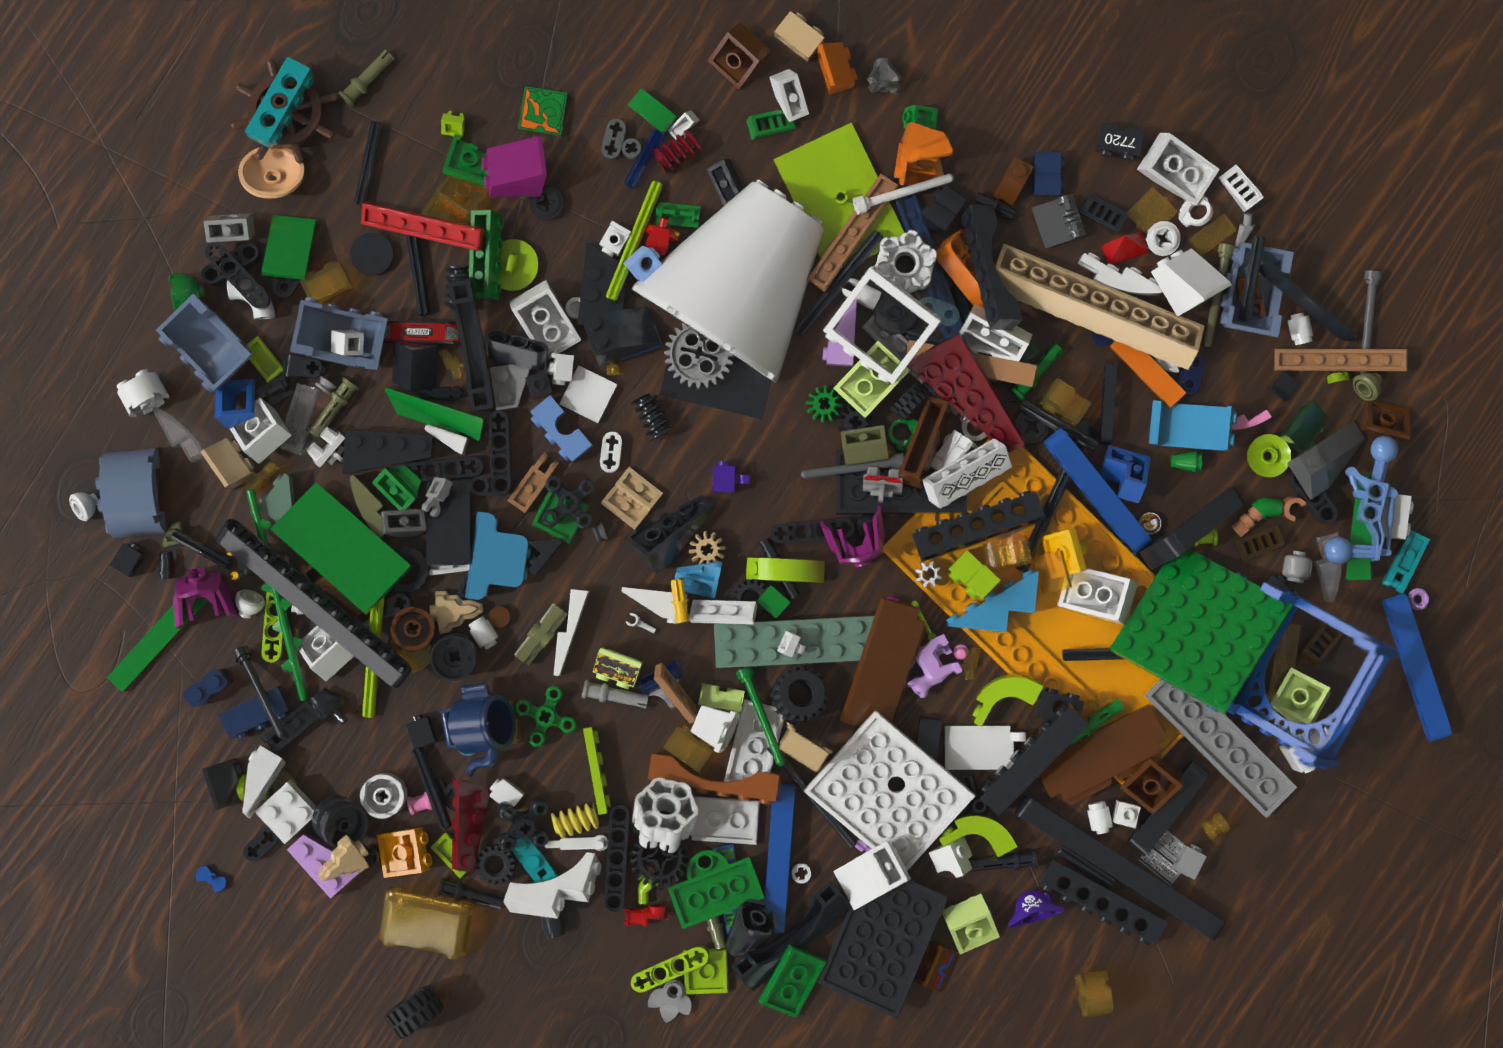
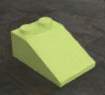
M879 341L867 352L869 356L891 373L901 363ZM859 360L833 389L866 418L909 373L910 370L907 367L893 384L889 382L887 384L878 377L879 373L874 369L868 370L860 363L862 360Z

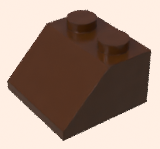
M739 23L726 33L707 61L735 87L740 89L763 65L772 51L744 25Z
M1150 757L1120 788L1154 814L1183 787L1182 773L1166 760Z

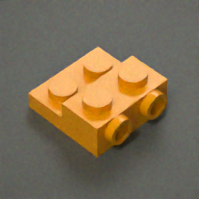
M423 827L377 835L384 878L422 873L430 870L429 866L432 864V857L427 853L428 834L423 831Z

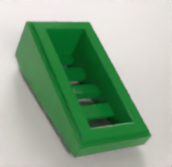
M782 109L751 115L747 119L751 140L796 129L794 120L789 122ZM782 115L785 117L787 126H783ZM774 117L776 118V122H777V125H778L777 128H775V125H774V122H773V118H774ZM764 120H767L769 129L767 130ZM756 122L759 123L760 131L758 130Z

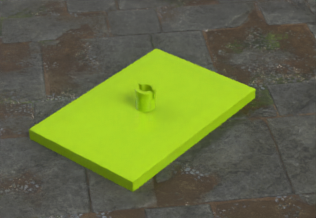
M852 122L774 159L792 200L804 207V213L810 217L814 215L823 221L821 226L824 228V232L818 248L820 259L855 211L853 198L864 197L878 178ZM889 201L844 266L874 230L880 232L883 238L898 237L904 234ZM880 243L868 256V258L880 252Z

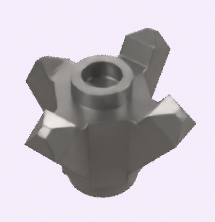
M879 58L874 61L873 70L867 78L869 82L868 89L872 93L878 91H890L893 94L899 93L901 87L898 82L902 76L893 68L890 59Z

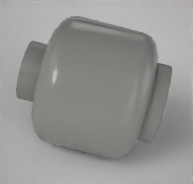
M1293 551V555H1286L1282 570L1283 576L1287 577L1286 581L1304 583V580H1308L1311 574L1312 560L1306 557L1305 552Z

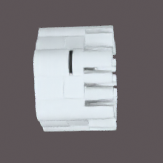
M909 230L898 237L883 238L880 242L878 259L874 266L908 293L924 290L929 286L933 265L936 261L935 249L926 245L920 239V236L917 235L918 233L913 230ZM906 255L914 260L915 267L910 273H901L896 269L895 265L899 257Z
M655 778L636 796L632 823H635L634 826L640 830L639 843L641 846L647 848L648 841H650V848H655L658 842H660L659 847L665 851L668 845V853H674L680 846L681 839L689 838V834L693 835L698 807L691 794V788L683 782L678 783L664 778ZM659 811H668L671 815H663Z

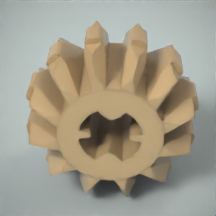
M704 531L703 540L698 534L695 535L699 541L698 544L694 541L690 542L696 549L689 550V553H697L692 558L693 562L698 558H701L699 564H703L704 560L707 563H710V560L718 562L715 558L716 556L724 558V555L718 553V550H725V546H717L723 540L719 538L714 542L713 540L716 537L714 532L711 534L710 539H708L707 531ZM711 544L713 553H708L707 556H704L702 554L704 551H701V547Z

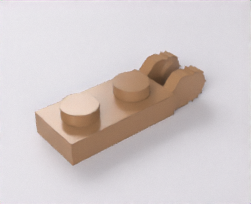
M546 453L541 455L534 466L532 465L508 499V502L524 513H527L544 489L546 480L559 465V462L555 460L551 463L545 474L541 472L539 468L547 460L548 455Z

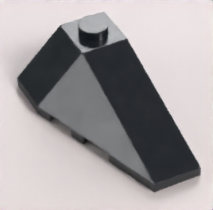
M701 495L680 505L678 511L669 515L664 513L660 515L659 520L651 524L648 522L641 524L627 535L625 540L643 563L657 574L674 561L716 506Z

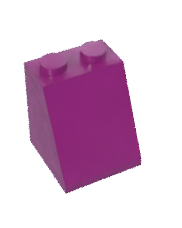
M542 136L487 148L485 157H482V170H486L484 188L488 189L489 198L541 196L547 175Z

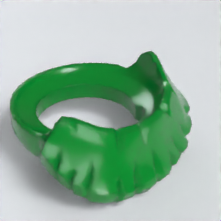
M915 418L904 419L903 421L897 419L890 425L888 436L897 451L903 452L908 449L918 420ZM903 423L909 427L911 435L908 440H897L893 437V428L897 424Z

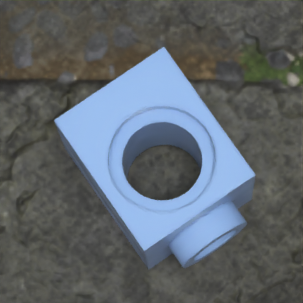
M641 246L624 262V265L637 280L644 282L662 263L658 260L660 256L655 249ZM647 257L648 263L642 268L641 261Z

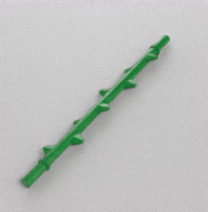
M255 489L247 490L246 493L251 509L250 514L253 517L257 536L269 546L266 531L272 526V523L262 519V510L259 508ZM265 583L261 588L263 591L273 594L279 618L272 627L273 630L283 633L289 657L282 665V669L293 672V681H295L300 701L308 700L303 680L304 676H302L296 649L303 643V640L292 636L286 610L292 604Z

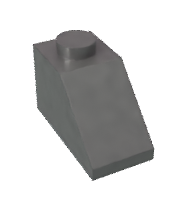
M422 509L381 512L384 534L394 537H415L426 531L425 515Z

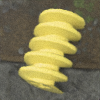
M594 802L592 808L585 803L583 811L579 806H576V813H573L568 808L566 816L561 810L559 811V818L554 813H551L555 832L562 839L565 838L566 831L570 836H573L574 829L581 834L583 827L587 832L590 831L591 824L595 829L599 828V818Z

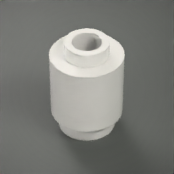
M1304 312L1291 315L1292 320L1287 322L1292 341L1294 340L1295 345L1312 342V336L1314 335L1309 316H1304Z
M484 616L469 624L471 628L470 633L480 648L485 647L487 650L497 644L495 639L498 638V635L489 620H485Z
M1105 801L1088 804L1089 809L1087 812L1091 830L1096 831L1097 834L1110 832L1109 828L1113 827L1109 806H1106Z

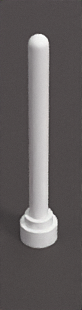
M943 175L870 198L863 196L853 198L854 209L857 215L866 213L871 206L953 181V175Z

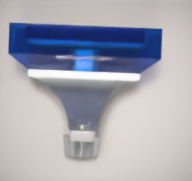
M676 661L665 665V667L678 682L682 674ZM655 671L637 680L643 695L659 696L665 700L670 709L676 708L654 680Z

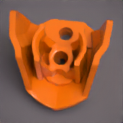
M914 122L907 124L901 143L899 142L894 178H899L900 185L907 184L910 186L944 175L941 161L938 157L948 156L953 152L945 133ZM944 184V185L937 186V187H934V188H938V187H939V188H943V187L945 186V184Z

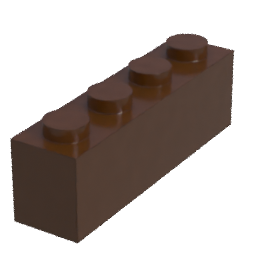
M928 396L898 472L899 477L903 478L904 484L922 489V479L927 477L951 415L948 401Z

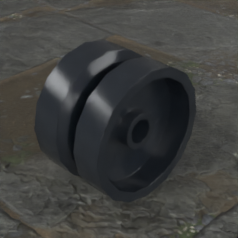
M332 795L323 799L316 806L312 815L314 832L335 849L338 847V841L345 835L353 842L357 840L361 842L368 830L369 820L366 812L349 798L342 795Z

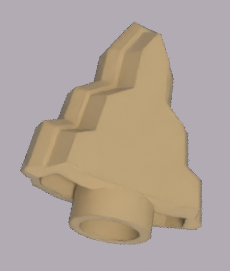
M435 591V604L430 605V616L434 622H437L440 634L452 632L453 627L461 626L465 619L475 618L483 612V604L473 600H462L458 595H449L447 591Z
M345 835L338 841V847L331 852V859L323 864L317 875L324 882L333 880L341 874L350 875L355 871L361 873L369 868V864L364 858L369 853L359 840L353 842Z

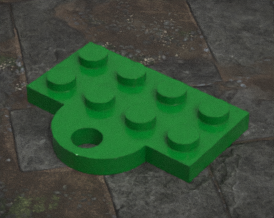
M712 850L701 851L694 855L688 863V880L673 885L670 888L668 887L682 929L733 911L746 900L759 901L765 898L750 857L729 864L723 855ZM702 856L710 857L711 865L708 868L704 869L699 866V859Z

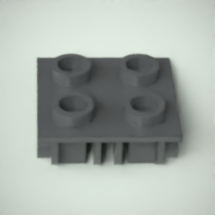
M1073 194L1069 196L1064 195L1059 197V199L1032 207L1045 249L1086 235Z

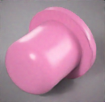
M962 644L957 645L953 650L954 656L960 660L965 659L969 653L968 648Z

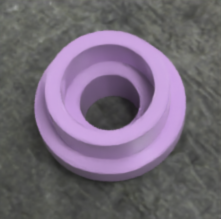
M1413 589L1407 595L1410 606L1414 610H1422L1429 603V596L1423 589ZM1416 595L1420 596L1421 598L1419 603H1415L1414 597Z

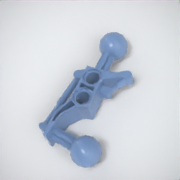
M1389 436L1377 437L1371 445V454L1375 459L1371 479L1360 475L1354 467H1349L1345 470L1354 489L1353 496L1360 499L1356 520L1366 525L1372 537L1371 545H1353L1343 537L1331 538L1326 543L1324 551L1327 559L1334 564H1343L1350 558H1371V561H1379L1380 556H1390L1392 554L1390 550L1391 533L1394 521L1395 497H1397L1398 492L1389 484L1384 483L1388 463L1397 457L1398 444ZM1372 486L1379 489L1377 498L1373 497L1370 493ZM1387 497L1389 498L1386 525L1387 539L1386 549H1382L1385 536L1381 524V516ZM1368 507L1374 510V517L1372 519L1367 518L1365 514Z

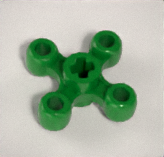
M557 685L550 686L546 690V702L543 706L536 707L527 699H521L515 704V711L518 715L531 716L536 720V728L529 735V743L533 747L544 745L546 742V730L550 726H557L564 733H572L577 728L575 718L572 716L563 717L556 712V704L563 697V690ZM552 690L558 692L557 698L551 696ZM521 704H525L527 706V710L525 712L521 711ZM543 710H546V713H551L549 722H546V719H541L540 716L543 715ZM566 721H570L572 723V727L570 729L565 727L564 724ZM535 735H539L541 737L540 742L534 741Z

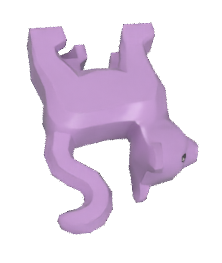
M944 634L932 639L925 646L919 648L915 661L922 669L924 675L915 677L908 682L907 687H911L914 693L921 698L927 697L931 686L941 683L949 674L953 672L960 674L963 672L958 662L946 665L941 664L939 656L943 653L946 655L952 653Z

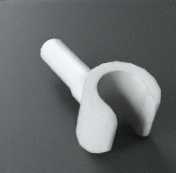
M630 613V615L636 618V622L631 624L626 621L627 625L632 627L638 626L652 633L655 632L656 628L641 621L638 615Z

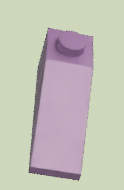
M857 300L852 303L835 329L852 343H854ZM829 340L828 346L823 347V360H827V366L852 367L853 357L848 355L843 350L844 346L838 342L835 344Z

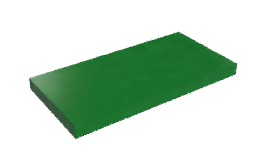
M317 482L270 528L274 534L365 615L412 568L409 563Z

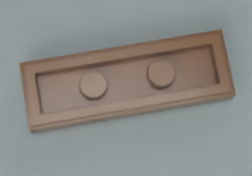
M664 664L656 665L654 680L689 724L695 722L697 717V706Z

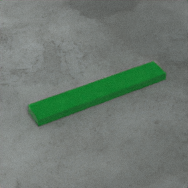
M200 597L195 600L192 606L193 616L204 606L208 599ZM183 598V625L179 629H175L173 605L107 676L122 692L126 691L190 621L187 618Z

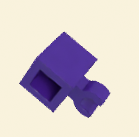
M719 461L718 465H713V492L734 493L735 484L750 485V475H735V466H731V462Z

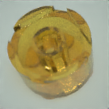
M1099 970L1075 975L1076 986L1079 989V995L1077 996L1082 1017L1113 1014L1111 987L1106 983V981H1109L1107 971Z

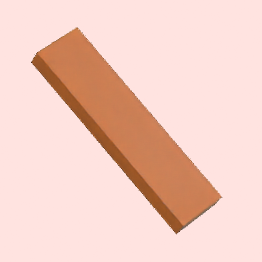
M1115 341L1110 345V348L1169 408L1174 406L1186 394L1148 353L1138 351L1121 342Z

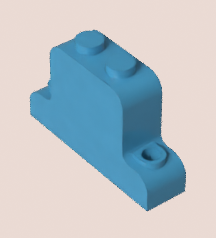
M477 512L471 565H469L465 598L480 600L487 596L489 584L518 587L527 578L528 567H525L526 558L530 557L531 546L528 545V541L524 536L497 532L498 520L490 513Z

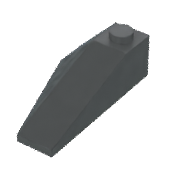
M1354 421L1287 462L1310 500L1331 486L1365 440Z

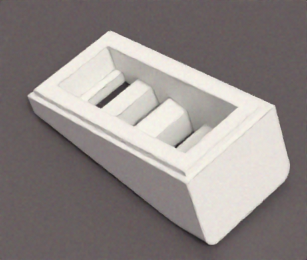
M1237 165L1219 177V180L1244 212L1264 198ZM1236 173L1238 177L1229 183L1227 179ZM1241 180L1243 184L1235 189L1233 185ZM1247 187L1248 191L1245 192L1243 195H1240L1238 193L1243 188ZM1252 194L1253 198L1246 202L1244 198Z
M428 424L425 426V430L459 454H465L469 438Z

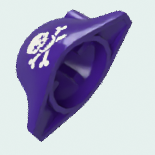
M1034 890L1027 891L1018 898L1015 914L1008 922L1009 928H1014L1063 913L1064 909L1053 903L1050 892L1043 894Z

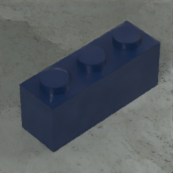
M277 686L267 691L266 694L279 720L288 716L287 711L291 710L292 707L282 687ZM258 696L218 715L229 739L236 737L239 740L249 735L248 730L252 728L260 730L269 725L267 722L269 718Z

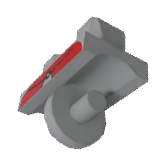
M869 467L867 474L863 476V491L879 496L878 502L883 503L884 497H892L893 494L902 495L903 478L899 477V470L896 469L889 470L888 477L880 476L879 468Z

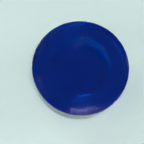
M1095 332L1092 333L1094 343L1100 347H1106L1113 342V339Z

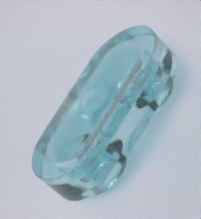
M929 296L920 300L924 305L927 303L932 305V311L942 318L939 324L949 327L957 323L959 310L954 305ZM945 312H952L953 317L947 319L944 315Z

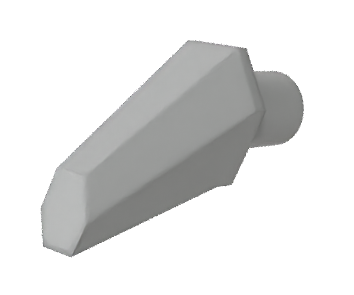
M1244 214L1243 224L1239 225L1235 243L1236 247H1239L1242 242H1246L1255 225L1252 224L1253 214Z

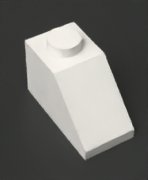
M788 69L769 77L775 97L789 122L809 114L797 73Z

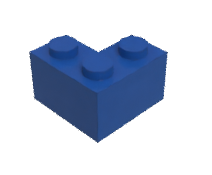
M1108 445L1101 462L1099 474L1103 479L1120 483L1118 498L1139 503L1147 485L1150 457Z

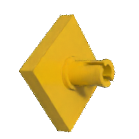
M1075 528L1043 537L1042 543L1052 579L1087 570L1083 554L1087 553L1088 548L1085 542H1079Z

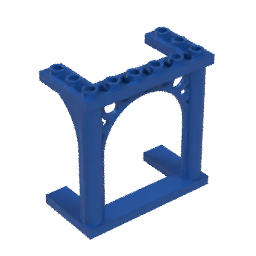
M1264 582L1260 589L1261 591L1279 601L1293 604V608L1227 712L1233 715L1236 713L1241 715L1243 722L1251 726L1256 724L1260 727L1259 731L1267 736H1276L1279 738L1277 742L1288 748L1290 745L1296 748L1293 754L1299 757L1298 761L1307 767L1313 766L1317 769L1319 767L1325 770L1327 767L1335 769L1339 763V760L1335 758L1389 659H1396L1399 651L1294 592ZM1298 607L1356 639L1355 644L1369 651L1367 658L1338 709L1326 719L1312 724H1298L1282 717L1271 705L1265 689V673L1268 663ZM1257 682L1259 685V689L1251 691L1252 688H1255V684ZM1255 695L1261 696L1262 702L1259 706L1251 707L1249 705L1251 697ZM1206 705L1208 708H1210V709H1212V710H1214V711H1216V712H1219V711L1213 709L1212 707ZM1263 708H1266L1269 711L1267 716H1265L1266 713L1258 712L1261 711ZM1282 720L1285 722L1284 726L1280 725ZM1328 724L1330 725V728L1326 730L1328 731V734L1326 735V732L1323 729L1324 725ZM1299 729L1304 731V738L1301 734H1297ZM1312 729H1317L1320 734L1318 744H1313L1310 739Z

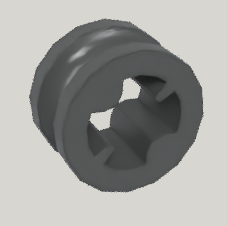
M629 138L623 142L622 152L626 158L636 159L641 154V145L636 139ZM636 144L637 152L628 154L626 146Z
M602 521L598 525H592L598 543L601 542V539H608Z

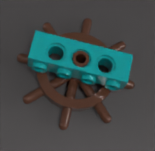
M287 57L278 72L275 61L268 59L267 67L270 77L261 81L254 90L241 83L235 86L238 92L250 98L247 105L248 118L232 122L231 128L238 130L247 127L245 133L248 138L261 144L255 155L258 160H262L268 149H272L275 146L279 148H292L295 161L301 164L304 158L300 145L311 139L316 132L328 139L335 137V133L320 124L323 114L322 105L337 101L339 94L333 92L318 96L312 86L314 80L312 72L315 68L313 63H308L305 66ZM287 85H288V86H294V88H293V89H287ZM304 92L310 97L309 100L302 101ZM312 108L310 119L297 113ZM275 119L272 126H266L267 121ZM293 120L302 124L305 128L296 133ZM284 126L288 134V136L285 137L282 136L281 133Z

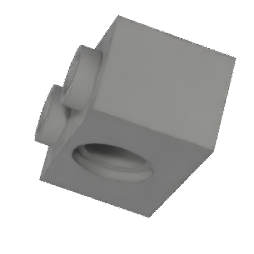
M253 213L214 215L204 220L206 242L250 240L255 235Z

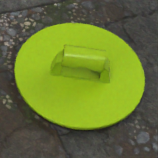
M517 239L503 241V248L500 251L502 271L500 272L499 282L501 283V288L508 291L521 290L535 279L539 266L538 257L534 249L524 241Z

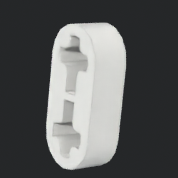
M616 432L606 433L602 440L600 466L608 473L617 471L620 466L622 438ZM611 436H615V439L619 441L618 444H614L613 451H610V444L606 443L607 439H611ZM609 454H613L612 460L616 462V465H613L611 469H607V465L604 464V461L609 459Z

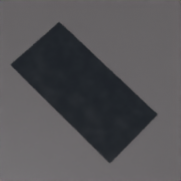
M681 348V351L694 353L697 359L700 356H705L715 361L718 360L717 357L704 355L700 351L694 352L687 348ZM684 356L680 360L682 366H689L692 362L689 356ZM728 359L733 362V365L726 366L730 373H722L724 380L717 377L716 386L709 382L708 389L704 383L701 384L700 389H697L696 383H693L692 387L689 388L688 381L681 385V377L673 378L676 371L669 372L668 368L672 364H667L659 395L762 419L771 380L745 362ZM705 362L701 365V371L705 373L710 372L713 365Z

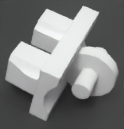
M326 427L320 434V437L328 443L323 448H320L316 443H312L307 449V452L313 458V462L319 467L327 459L330 465H333L337 459L341 463L343 462L341 454L344 452V447L340 444L345 437L339 431L335 432Z

